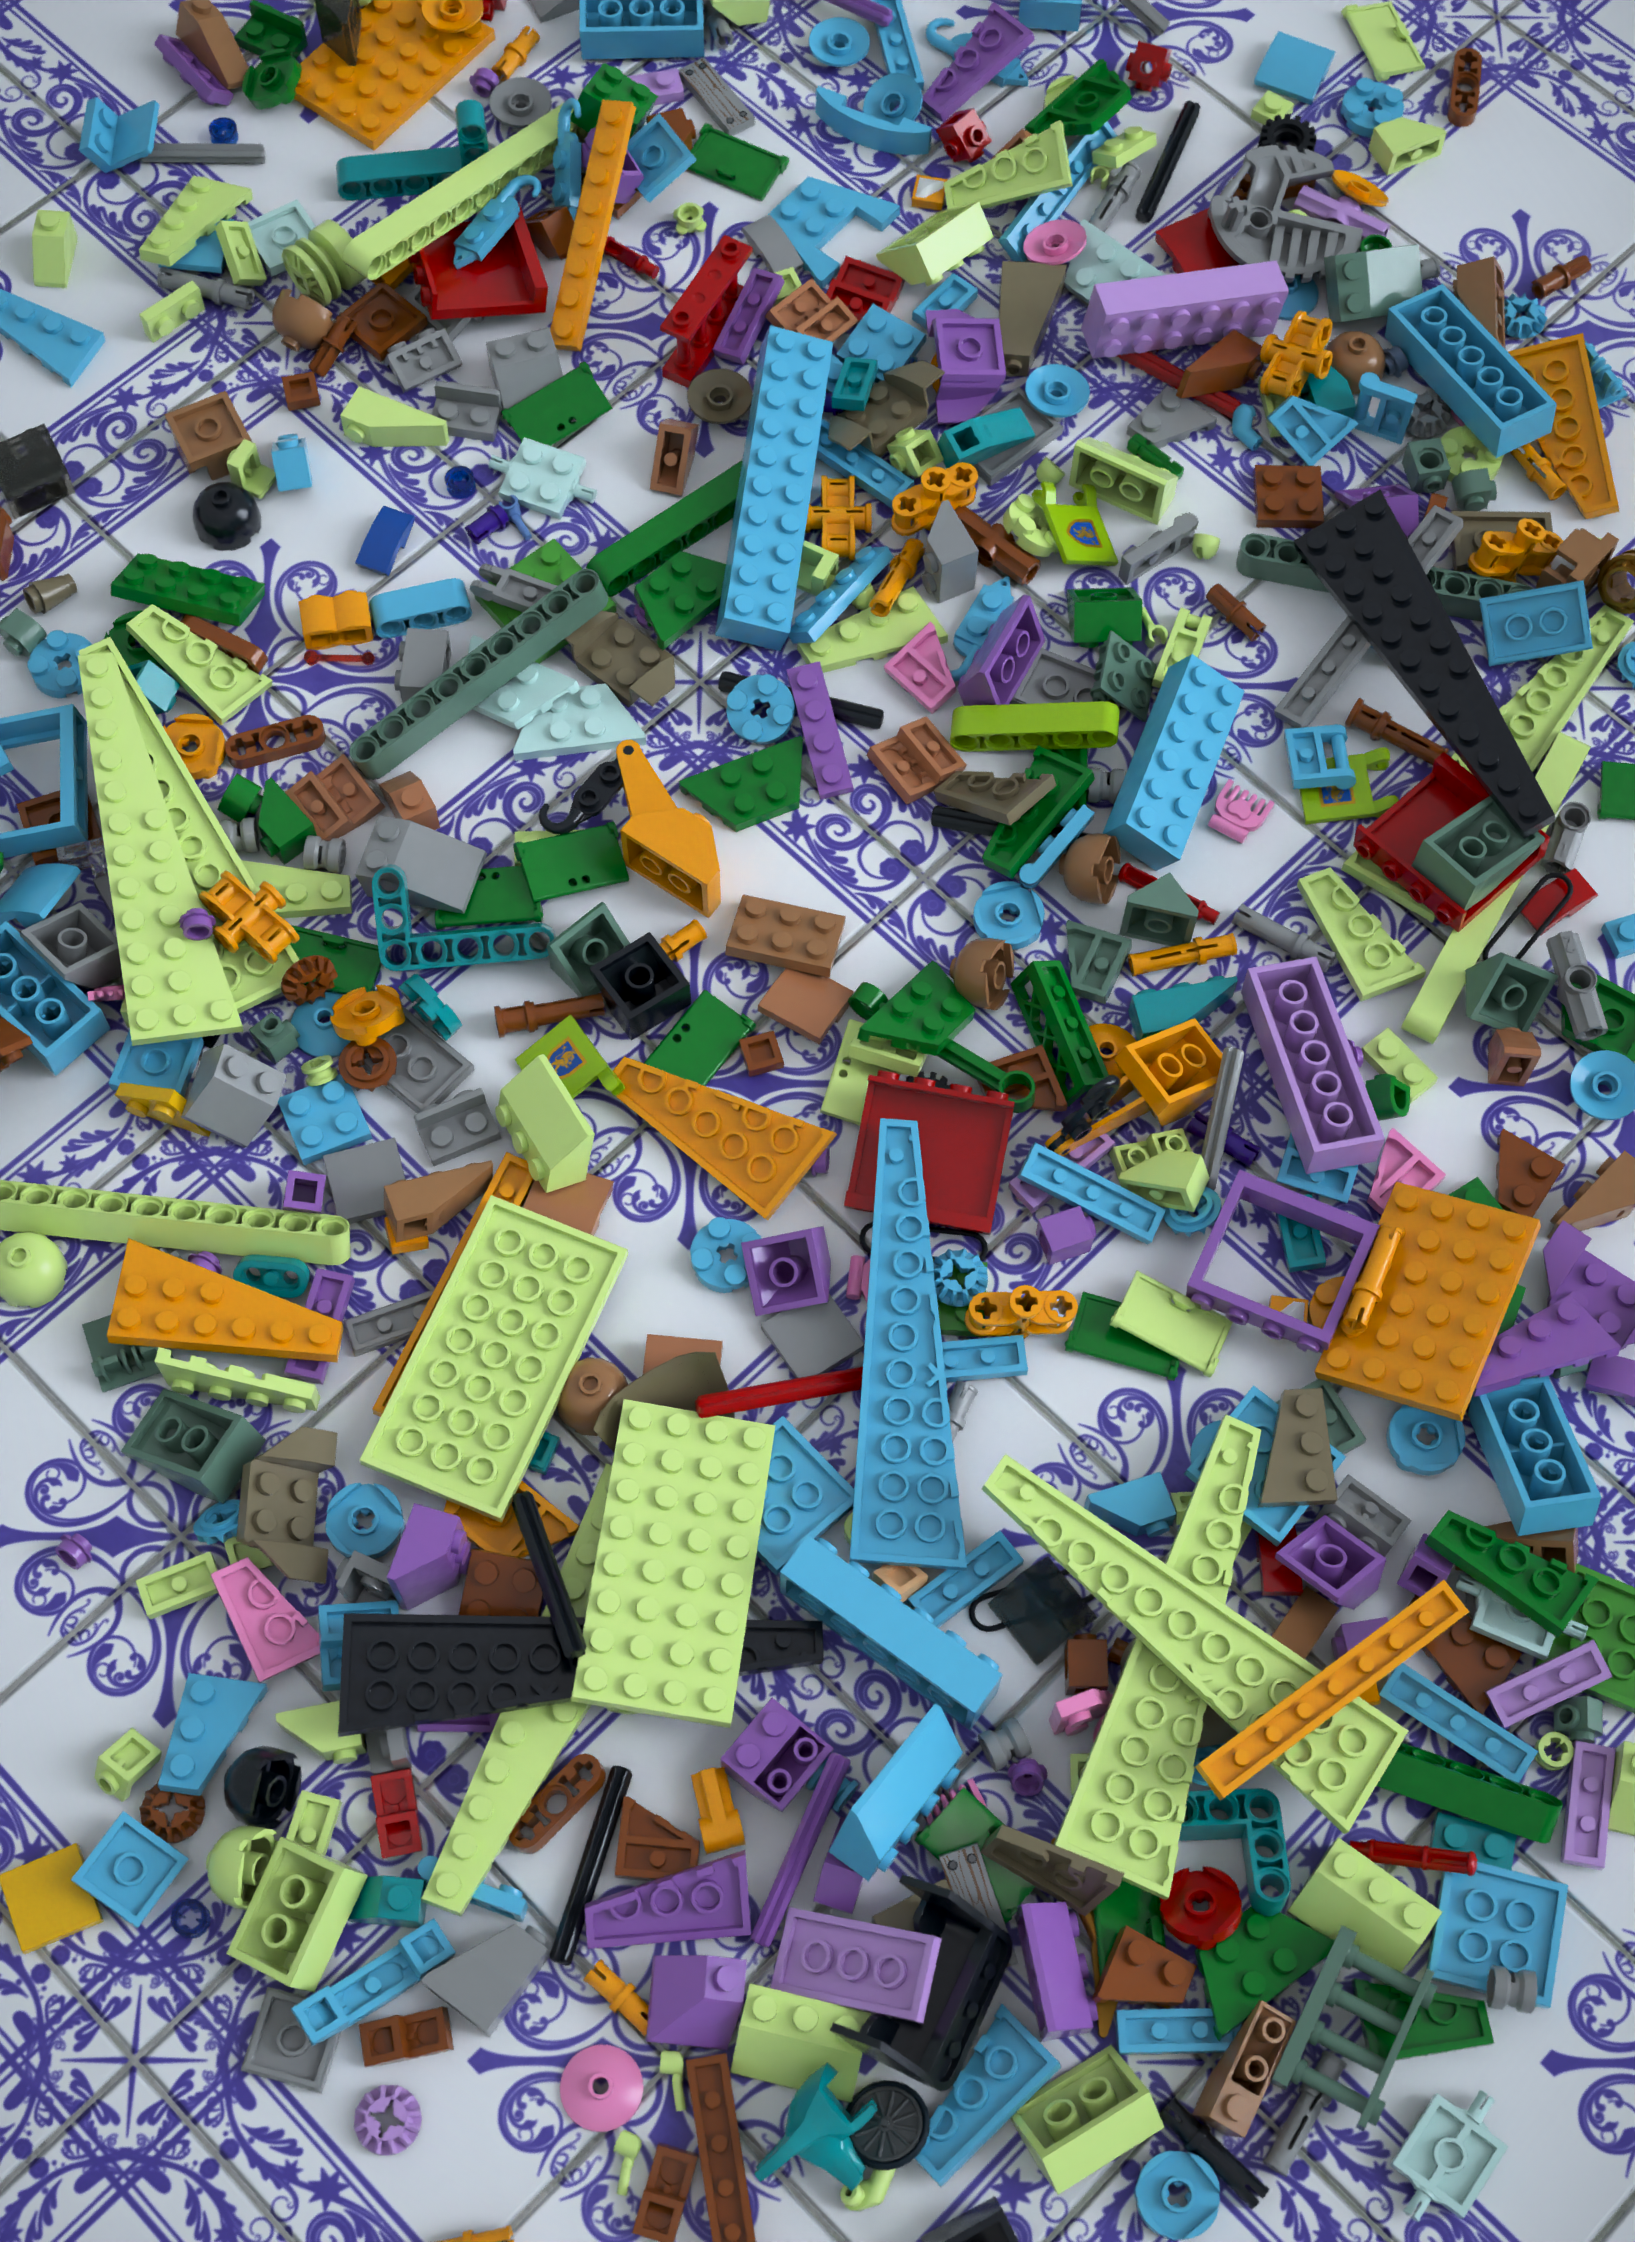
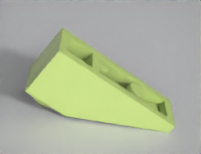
M360 386L340 414L344 436H347L356 443L362 442L372 447L447 446L450 441L446 420Z

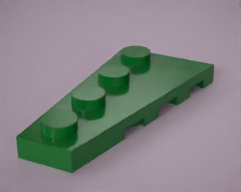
M1037 745L1033 753L1034 760L1030 768H1026L1024 771L1026 778L1039 779L1041 774H1053L1056 786L1010 826L999 822L982 855L985 866L1013 879L1095 780L1093 770Z
M1449 1510L1424 1542L1556 1638H1559L1599 1581L1598 1578L1587 1573L1582 1577L1567 1570V1564L1554 1558L1549 1562L1529 1552L1530 1547L1517 1541L1508 1543L1496 1537L1495 1531Z

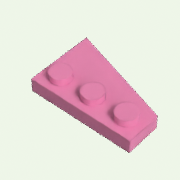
M248 1557L211 1574L213 1583L259 1683L320 1655L319 1633L284 1598L280 1591Z

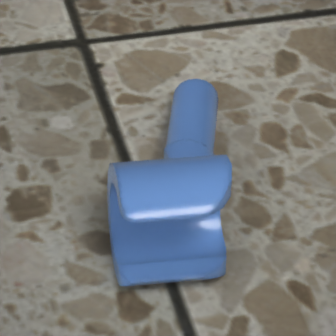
M510 495L512 506L508 507L499 501V505L509 517L508 522H513L526 541L530 540L532 535L522 521L518 498L515 495Z

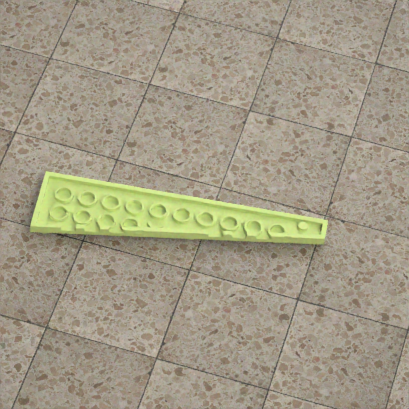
M1227 1414L1221 1420L1165 1562L1166 1565L1223 1604H1226L1228 1589L1231 1586L1232 1569L1236 1550L1239 1547L1240 1529L1249 1496L1248 1488L1249 1483L1252 1481L1261 1435L1260 1429ZM1135 1637L1053 1845L1124 1873L1123 1881L1166 1900L1170 1895L1179 1849L1178 1842L1181 1826L1185 1819L1186 1801L1189 1786L1193 1779L1195 1768L1193 1766L1197 1746L1201 1738L1203 1715L1206 1711L1207 1703L1137 1637Z
M607 1463L560 1571L576 1617L586 1616L612 1465ZM547 1604L541 1617H551ZM567 1702L500 1713L422 1896L424 1903L460 1917L462 1916L480 1883L483 1882L491 1869L494 1859L504 1848L520 1817L525 1814L541 1783L546 1780L562 1749L567 1746L591 1707L590 1704Z

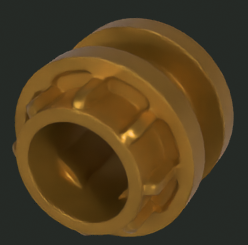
M1635 549L1627 550L1610 559L1602 567L1598 576V591L1601 599L1608 607L1623 614L1635 613V589L1630 586L1627 580V572L1635 578Z

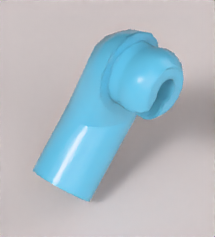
M1241 404L1233 413L1232 433L1251 451H1255L1263 442V438L1252 429L1253 416H1256V410L1251 405Z

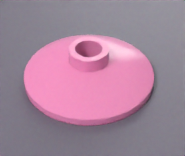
M1065 219L1052 220L1034 228L1025 238L1023 249L1025 256L1032 263L1059 265L1072 260L1082 252L1087 242L1085 229L1075 221Z
M600 2044L581 2050L568 2062L561 2077L560 2097L566 2113L577 2125L590 2131L607 2132L623 2126L634 2116L642 2100L643 2079L637 2063L627 2052L612 2045ZM603 2078L609 2083V2088L604 2094H596L593 2091V2084L597 2079Z

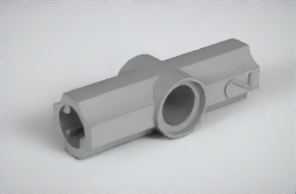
M1566 931L1548 938L1546 946L1555 974L1558 975L1557 997L1566 1007L1575 1039H1581L1582 1041L1594 1040L1606 1034L1608 1026L1595 988L1597 974L1588 966L1578 933ZM1571 983L1579 984L1583 989H1578Z

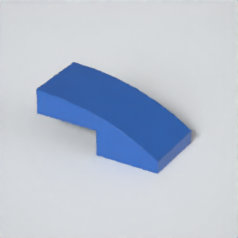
M383 506L367 533L355 563L360 567L390 576L400 547L405 548L416 517Z

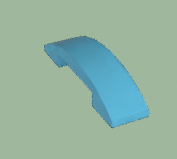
M820 86L817 87L816 114L830 128L843 137L862 146L887 153L922 155L930 152L932 127L903 117L899 126L846 107L847 96Z
M433 1918L400 1939L398 1945L332 1987L329 1988L327 1985L292 2007L291 2011L314 2046L383 2007L420 1982L427 1973L447 1962L456 1952Z

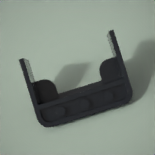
M902 1874L899 1882L921 1898L920 1904L913 1916L914 1931L941 1938L924 2023L874 2014L863 2024L860 2032L834 2022L830 2031L865 2055L926 2086L939 2091H945L953 2086L959 2076L1011 1959L1013 1943L1006 1931L952 1890Z

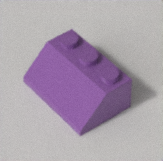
M1024 594L1001 612L997 621L991 625L983 645L975 652L973 662L966 674L960 678L957 687L964 706L1002 705L1011 702L1046 641L1029 595Z
M414 1503L387 1575V1580L401 1609L410 1610L458 1586L462 1574L467 1575L471 1547L466 1536L467 1532L464 1530L459 1516Z
M1066 1902L1022 1904L1015 1919L1041 2042L1090 2033L1093 2029L1092 2021L1098 2020V2013L1095 2001L1091 2000L1093 1995L1086 1996L1083 1979L1089 1978V1972L1084 1953L1077 1954L1074 1938L1080 1937V1931L1075 1912H1068Z

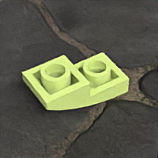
M1183 1128L1150 1134L1146 1141L1114 1146L1109 1152V1156L1119 1177L1121 1172L1165 1150L1192 1152Z

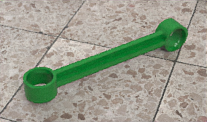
M862 982L848 999V1003L853 1011L865 1020L871 1018L889 1001L880 989L867 982ZM953 1040L936 1055L994 1091L1004 1093V1090L1013 1084L1026 1086L1030 1093L1025 1098L1015 1100L1008 1097L1009 1101L1015 1102L1013 1113L1025 1112L1034 1104L1035 1082L1028 1073L1019 1070L1006 1073Z

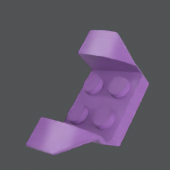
M957 308L926 310L928 337H935L938 368L945 373L939 378L940 386L935 397L938 425L961 424L975 418L999 391L1000 385L1005 380L1006 369L999 318H974Z
M1563 1220L1543 1249L1550 1294L1547 1298V1307L1571 1294L1621 1346L1620 1350L1625 1349L1628 1345L1635 1343V1281L1586 1251L1585 1248L1592 1238Z

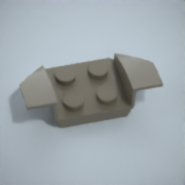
M922 360L883 373L884 381H879L872 387L864 411L844 410L837 416H831L828 432L829 440L849 451L858 444H861L878 457H881L888 451L886 445L896 440L895 435L908 427L915 429L927 419L929 402L926 389L944 375V371Z
M601 611L564 639L571 644L572 658L578 669L597 684L606 683L619 701L627 707H630L639 698L653 707L675 688L674 655L672 656L665 649L661 650L657 643L625 619H619L618 613Z
M302 1426L265 1453L243 1465L236 1541L250 1547L259 1548L288 1579L326 1584L329 1549L314 1547L313 1541L318 1477L320 1472L335 1466L336 1432Z

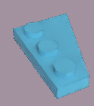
M188 1673L158 1783L160 1791L200 1796L226 1757V1750L238 1732H242L248 1723V1716L258 1701L261 1702L268 1692L267 1684Z

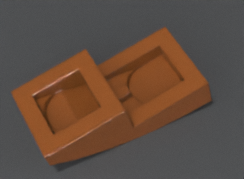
M438 2007L406 2016L395 2015L359 2024L365 2067L391 2064L454 2050L447 2007Z
M659 2142L647 2185L642 2195L632 2231L633 2234L659 2242L675 2241L699 2154Z

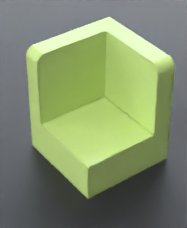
M804 540L797 588L815 596L828 589L838 574L839 555Z

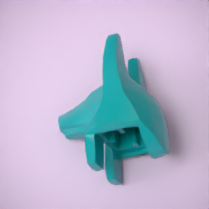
M827 2062L810 2075L797 2090L788 2108L785 2135L756 2166L757 2170L754 2175L761 2182L789 2159L797 2155L808 2163L825 2170L852 2191L864 2178L863 2172L866 2167L857 2155L850 2135L857 2132L870 2121L878 2110L876 2108L878 2105L871 2098L851 2116L827 2087L829 2082L838 2074Z

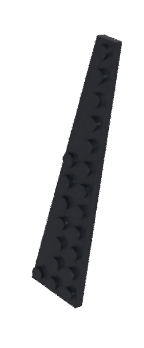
M1376 491L1294 540L1296 551L1520 835L1526 839L1554 822L1555 814L1382 491Z
M344 1613L338 1737L572 1702L571 1696L578 1657L568 1659L564 1656L551 1617ZM576 1617L583 1633L585 1617ZM747 1620L739 1676L822 1664L824 1660L823 1621Z

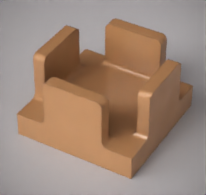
M226 391L164 414L173 434L177 450L189 474L206 466L208 474L213 481L229 475L227 459L231 451L237 449L244 439L252 442Z
M1584 528L1580 530L1574 529L1558 547L1556 553L1574 565L1575 569L1571 570L1564 564H1560L1555 570L1546 566L1541 572L1535 588L1584 580L1585 593L1587 595L1598 583L1599 573L1602 567L1611 559L1619 539L1608 532L1600 540Z

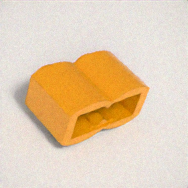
M348 590L334 597L312 595L299 601L306 649L322 650L338 645H357L374 640L367 594L365 592Z

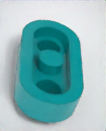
M247 1255L243 1257L233 1272L234 1280L283 1298H295L303 1294L311 1278L309 1268L301 1260L266 1255ZM249 1268L258 1269L261 1275H253ZM292 1271L297 1274L298 1278H290L286 1272Z

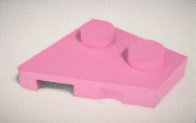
M931 622L884 665L885 672L931 714L939 709L956 692V686L941 648L936 629Z
M1090 1689L1056 1702L1049 1718L1054 1734L1065 1731L1067 1736H1072L1089 1728L1087 1722L1098 1719L1106 1713L1113 1694H1110L1107 1690Z

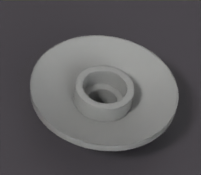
M516 77L505 80L495 87L490 95L489 105L492 115L500 123L509 127L525 128L550 112L552 100L549 90L541 82L531 78Z

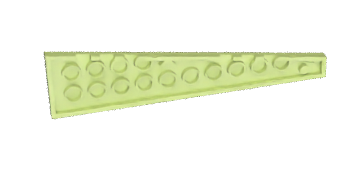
M1604 605L1589 620L1593 649L1555 655L1537 671L1536 675L1527 684H1524L1516 692L1515 696L1506 705L1499 709L1532 773L1541 763L1558 733L1563 730L1631 629L1634 620ZM1455 752L1451 758L1471 773ZM1357 850L1343 863L1342 871L1433 923L1436 916L1433 911L1423 903L1414 901L1404 887L1396 881L1389 880L1380 867L1371 860L1364 859Z
M111 637L79 650V655L113 652L197 895L199 896L202 891H209L221 879L220 875L224 871L233 874L255 895L259 891ZM200 901L202 909L206 910L208 915L214 916L216 920V924L212 926V929L215 926H221L222 924H224V922H222L218 917L213 915ZM213 933L211 935L238 1014L282 993L281 982L284 974L294 963L299 961L290 944L277 955L278 960L271 964L262 958L245 940L238 945L239 950L236 953H231L218 942Z
M113 652L77 655L132 1046L243 1032V1025L212 936L203 940H191L183 935V930L180 928L179 919L182 915L186 914L190 909L202 907Z
M1005 1454L982 1487V1490L1238 1734L1321 1672L1317 1667ZM1358 1696L1270 1764L1343 1834H1346L1372 1794L1407 1735L1408 1730Z

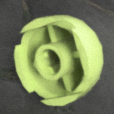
M31 1231L16 1233L4 1239L0 1243V1298L11 1306H30V1308H38L53 1301L63 1290L66 1269L68 1271L67 1261L58 1245L45 1235Z
M239 1826L223 1834L209 1852L206 1868L212 1892L224 1904L247 1910L278 1843L273 1836L277 1834L275 1830L255 1826Z

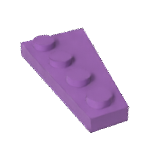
M995 2L988 8L989 14L982 23L978 22L971 31L973 36L965 47L960 46L955 52V60L950 67L944 68L922 97L924 107L943 122L1035 41L1033 32Z
M1569 1294L1496 1336L1473 1396L1477 1397L1518 1385L1521 1379L1535 1375L1538 1378L1552 1375L1554 1370L1572 1365L1574 1368L1589 1364L1590 1359L1603 1355L1605 1358L1617 1356L1621 1346Z
M745 1850L585 1903L587 1949L751 1935Z

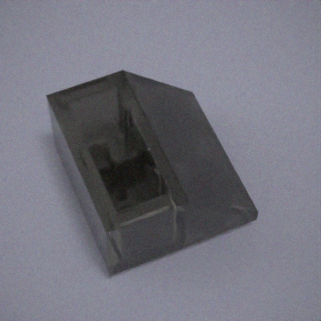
M45 424L27 429L19 435L0 442V495L14 519L75 493L69 473Z

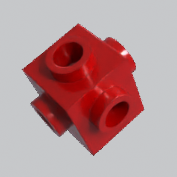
M1138 41L1136 52L1130 53L1125 70L1130 72L1128 79L1135 81V88L1152 92L1153 86L1161 87L1163 82H1168L1173 65L1168 63L1172 49ZM1148 62L1152 64V71L1150 73L1146 71V64Z
M974 108L955 112L936 129L938 136L944 144L945 152L951 157L953 162L967 160L970 163L977 160L984 154L983 149L992 142L984 122L979 118Z

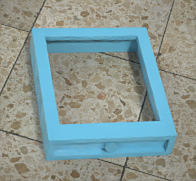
M73 704L0 718V743L4 750L60 739V822L0 833V852H3L4 858L88 842L87 721Z

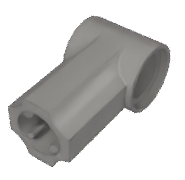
M1567 803L1562 807L1555 819L1545 856L1540 863L1546 869V872L1565 874L1571 871L1585 830L1591 822L1590 810L1582 803ZM1565 820L1574 822L1577 827L1570 826Z

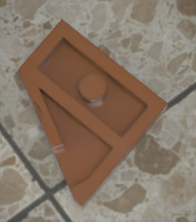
M1043 1045L989 1062L1006 1073L1019 1070L1028 1073L1035 1082V1101L1030 1109L1059 1112L1067 1110L1066 1099ZM978 1081L983 1096H986L987 1090L994 1091ZM1013 1084L1008 1086L1004 1093L1009 1094L1008 1097L1011 1099L1019 1100L1028 1096L1030 1090L1024 1085Z
M1503 1128L1497 1138L1499 1160L1496 1165L1498 1188L1495 1191V1199L1504 1210L1533 1218L1565 1164Z
M623 1796L615 1878L653 1881L698 1866L699 1840L672 1826L669 1821L658 1814L655 1815L645 1809L631 1797Z
M1126 1925L1119 1930L1091 2000L1096 2003L1120 2001L1139 2005L1156 2003L1162 2006H1177L1183 2003L1197 1966Z

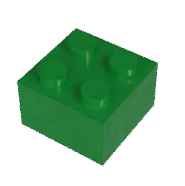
M604 62L579 96L578 102L581 107V117L576 118L573 110L570 121L589 133L597 125L602 100L632 102L636 107L630 139L645 125L647 121L646 116H649L658 96L652 93L645 85L636 83L625 76L618 68L609 66Z

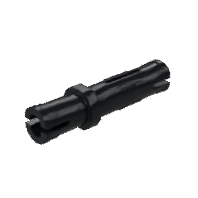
M1174 2096L1167 2103V2106L1181 2118V2121H1177L1165 2108L1159 2112L1161 2120L1184 2143L1183 2146L1189 2152L1193 2151L1206 2161L1213 2171L1234 2190L1251 2210L1255 2208L1260 2202L1245 2185L1248 2184L1262 2199L1268 2193L1269 2188L1256 2178L1209 2132L1211 2128L1205 2122L1201 2124Z

